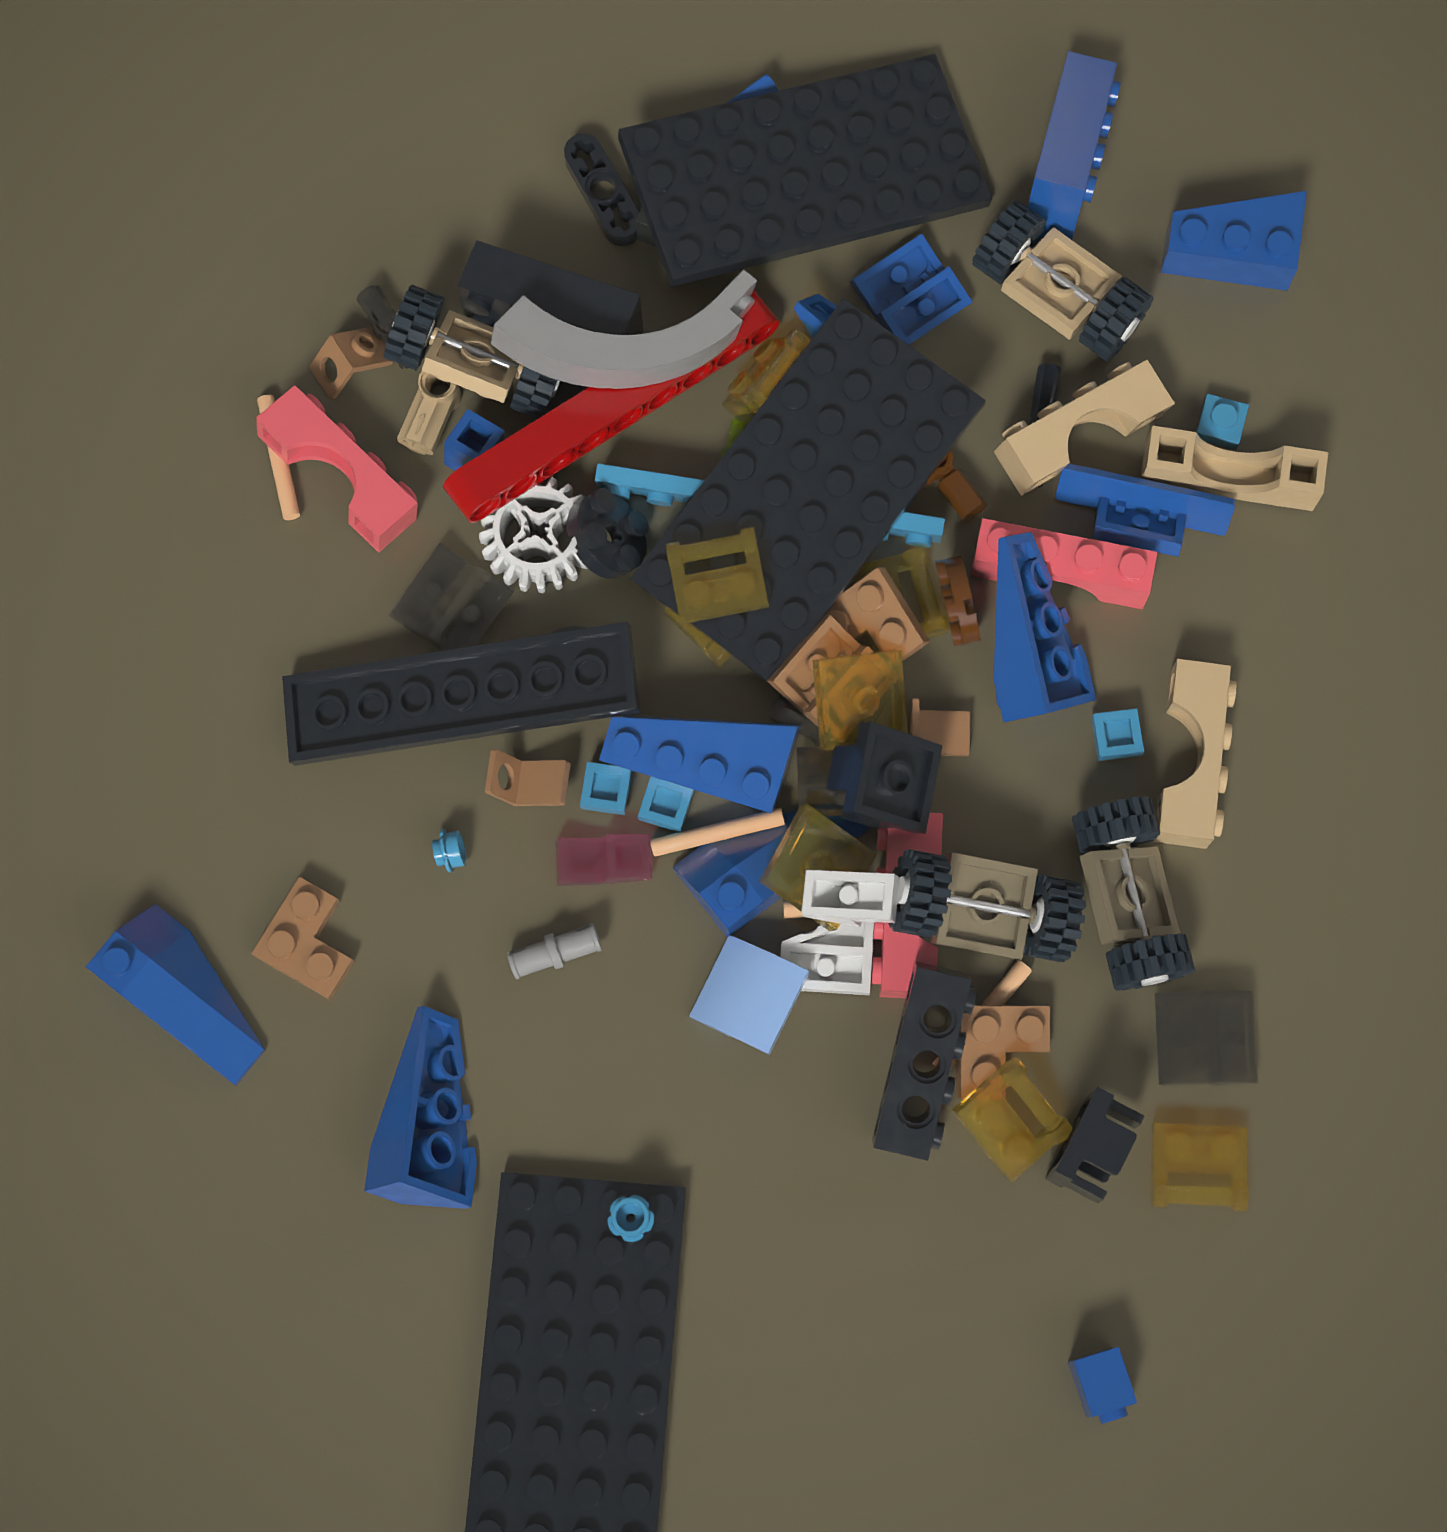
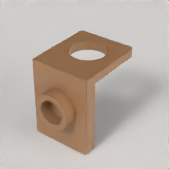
M375 327L330 334L309 368L331 400L337 398L354 372L391 366L393 361L383 358L386 344ZM328 358H331L337 367V378L334 382L328 378L325 371V363Z
M913 698L909 715V734L943 745L941 756L968 757L970 753V712L919 710V699Z
M491 750L485 793L513 806H564L571 763L566 760L521 761L502 751ZM502 764L505 765L508 771V783L505 789L501 788L498 780V772Z

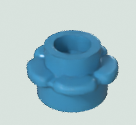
M445 828L441 829L439 833L440 839L432 841L433 855L437 866L444 865L448 872H453L456 867L466 866V850L460 831L447 832Z
M632 1195L630 1198L622 1196L616 1199L610 1206L611 1216L608 1218V1226L614 1235L622 1236L623 1240L627 1242H635L642 1239L643 1234L652 1229L654 1214L652 1211H649V1204L643 1197ZM634 1214L635 1221L632 1223L627 1222L626 1216Z

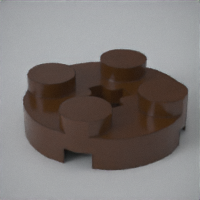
M961 555L935 561L954 646L981 641L977 617L972 603V594Z

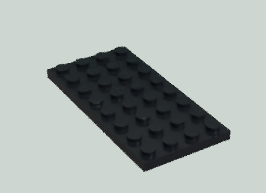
M936 54L621 128L618 131V141L671 287L989 207L992 201V196Z
M843 298L630 578L631 581L767 681L789 654L813 630L822 617L827 615L984 407L986 400Z
M501 1172L465 1532L658 1531L686 1187ZM632 1195H638L648 1202V1209L654 1214V1224L649 1232L643 1234L642 1239L635 1242H627L623 1240L622 1236L614 1235L609 1229L610 1206L619 1197L630 1198ZM628 1214L626 1216L627 1222H634L635 1215Z

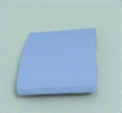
M729 935L689 1017L770 1055L810 972L775 954Z

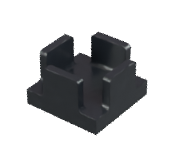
M860 722L857 741L854 745L835 746L826 786L827 790L833 792H846L841 818L877 829L896 828L914 834H926L943 745L874 722Z
M1099 1087L1094 1089L1085 1098L1045 1178L1061 1188L1065 1186L1096 1203L1104 1200L1107 1191L1076 1174L1077 1170L1101 1183H1106L1111 1175L1116 1176L1120 1173L1137 1138L1135 1132L1108 1119L1106 1115L1134 1129L1141 1125L1145 1117L1143 1114L1114 1100L1115 1095Z

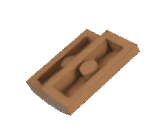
M824 615L767 681L815 725L837 742H842L895 680L897 675L868 646L860 645L831 615Z

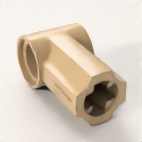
M422 371L418 378L419 389L397 440L411 451L422 455H433L451 412L457 409L462 396L459 385L442 381L436 376ZM442 383L450 386L444 394L434 395L430 393V390L437 384Z

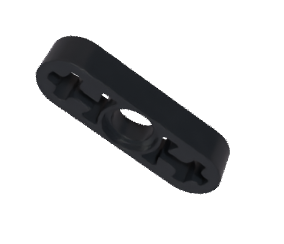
M577 134L571 137L564 147L566 167L604 235L612 244L617 246H627L637 240L635 221L639 211L600 142L589 134ZM583 149L584 153L590 154L594 170L589 173L583 159L577 158L576 152ZM606 181L611 183L615 190L610 197L600 199L591 193V188L597 182ZM618 207V213L624 222L629 221L628 230L623 231L620 226H615V217L612 212L614 208Z

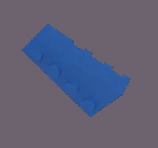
M1070 51L1067 53L1028 203V208L1046 220L1045 229L1039 238H1044L1054 227L1072 240L1082 201L1091 203L1097 177L1089 175L1090 170H1099L1105 149L1104 144L1097 143L1098 138L1107 139L1113 113L1105 111L1106 106L1115 107L1121 82L1113 80L1117 66L1116 62Z
M633 715L611 717L599 760L772 813L777 808L802 724Z

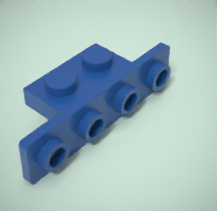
M1070 463L1061 471L1055 494L1056 500L1097 509L1092 534L1093 539L1176 557L1179 556L1182 547L1184 528L1221 536L1226 535L1236 503L1233 498Z

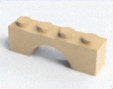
M1148 360L1132 367L1130 362H1126L1107 375L1109 381L1097 386L1095 381L1090 382L1072 395L1075 399L1072 402L1063 406L1060 401H1056L1037 414L1039 417L1038 421L1028 426L1023 420L1002 433L1005 440L994 453L1021 496L1056 477L1070 463L1068 438L1072 427L1087 422L1101 423L1116 429L1126 437L1160 418L1175 404Z
M1152 426L1144 447L1140 479L1236 500L1313 511L1324 494L1328 452L1285 445L1267 452H1235L1217 448L1206 443L1198 436L1197 432Z
M1177 659L1170 671L1166 713L1179 720L1191 733L1197 748V764L1192 776L1182 783L1164 788L1157 798L1156 818L1160 835L1153 839V842L1207 849L1214 840V836H1221L1224 811L1217 809L1218 793H1225L1228 780V767L1221 766L1223 750H1229L1232 738V724L1225 723L1227 707H1233L1237 688L1236 681L1230 680L1231 666Z

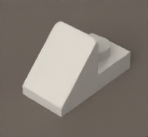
M806 870L801 915L807 918L858 927L861 926L862 921L895 923L900 877L896 874Z

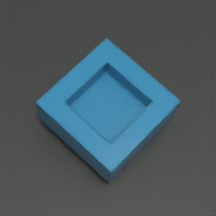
M1207 394L1196 430L1198 436L1205 442L1236 450L1240 443L1249 404Z
M1137 709L1095 713L1092 715L1091 723L1098 761L1143 755L1144 746Z
M587 762L580 801L581 809L625 815L632 770L619 766Z
M651 776L638 813V820L682 832L694 789Z

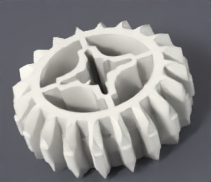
M551 477L547 481L546 486H541L539 483L492 513V515L481 520L482 527L487 529L479 533L480 543L487 545L482 550L485 560H493L490 567L495 575L504 572V583L508 586L520 578L519 586L521 591L526 592L530 588L531 582H535L538 592L543 594L546 590L545 582L553 581L554 587L560 590L563 587L562 576L566 575L572 581H576L578 578L574 566L587 569L576 555V552L581 549L577 544L575 536L564 552L559 549L556 540L564 531L563 526L567 524V517L571 507L585 498L582 494L572 497L573 487L569 483L558 491L557 480ZM549 507L551 509L543 513H537L529 508ZM515 517L518 521L520 532L513 537L514 543L505 548L503 544L504 534L508 524ZM529 526L533 531L536 530L540 534L546 533L548 543L537 535L531 536ZM533 556H541L548 560L543 563L525 562Z

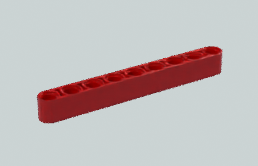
M753 289L751 297L755 301L749 311L741 318L743 322L736 339L719 355L703 366L680 377L643 387L622 389L588 387L458 468L445 480L443 489L469 523H475L486 518L764 342L778 329L780 320Z

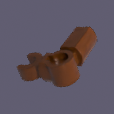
M950 450L925 486L928 487L935 481H939V490L962 521L968 522L983 512L987 503L961 469L956 470L954 468L953 453Z

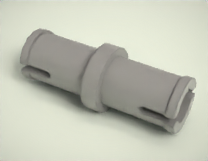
M590 923L588 926L555 936L554 933L544 935V941L514 951H508L507 957L512 973L517 980L522 976L552 966L556 970L565 967L564 962L596 951L600 952L602 951V946L594 923Z

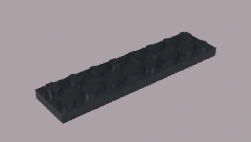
M628 622L282 676L289 763L294 766L641 713L632 630Z

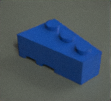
M1307 191L1174 211L1165 234L1160 273L1287 291L1298 269Z

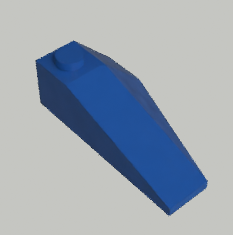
M1032 532L998 539L993 680L996 688V701L1001 710L1003 723L1047 714L1096 700L1087 657L1081 644L1073 645L1064 625L1070 621L1065 607L1058 608L1055 605L1049 591L1052 587V577Z
M840 794L783 814L785 819V825L701 845L672 868L728 938L729 935L732 936L805 880L806 870H818L865 834L869 828L868 826L841 818L845 798Z
M156 904L117 929L86 965V968L235 1086H237L265 1051L241 1010L221 982L214 967L211 966L199 947L192 932Z
M426 1006L417 1007L370 1147L364 1192L399 1204L462 1209L472 1207L477 1159L475 1147H469L465 1121L471 1120L469 1104L463 1105L460 1079L465 1075L458 1019Z

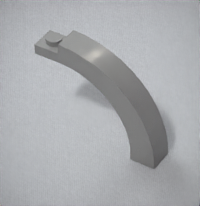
M743 269L715 300L693 317L660 331L635 335L604 334L575 327L543 311L523 295L494 324L491 344L523 366L550 378L570 384L593 388L622 389L662 383L703 366L719 355L736 339L743 322L741 318L749 311L755 301L751 295L757 280Z

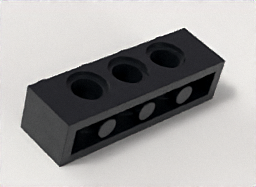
M914 961L872 1137L873 1148L926 1161L929 1159L931 1148L939 1150L945 1127L944 1122L938 1121L942 1103L950 1105L956 1078L950 1077L949 1072L952 1060L961 1059L966 1041V1033L960 1031L963 1014H972L977 995V988L970 986L972 979L969 974ZM934 1005H941L949 1010L948 1021L941 1027L928 1026L924 1022L925 1012ZM928 1050L938 1055V1064L932 1071L921 1072L913 1066L915 1056L921 1051ZM911 1096H921L927 1100L928 1107L922 1115L912 1117L903 1112L902 1106L904 1101Z

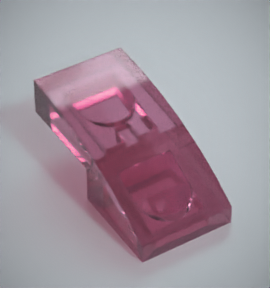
M606 834L603 838H558L555 842L557 886L615 884L652 879L650 834Z

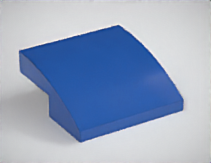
M920 234L850 281V284L878 323L908 345L972 303L971 298L950 266L946 269L943 267L923 234Z

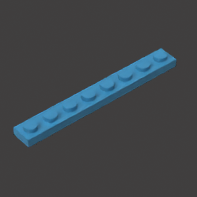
M597 464L595 475L598 489H608L623 500H628L630 494L647 496L648 503L659 506H672L673 501L688 503L705 481L604 464ZM904 512L883 541H887L888 536L892 535L905 537V543L908 545L930 548L932 542H941L945 519Z

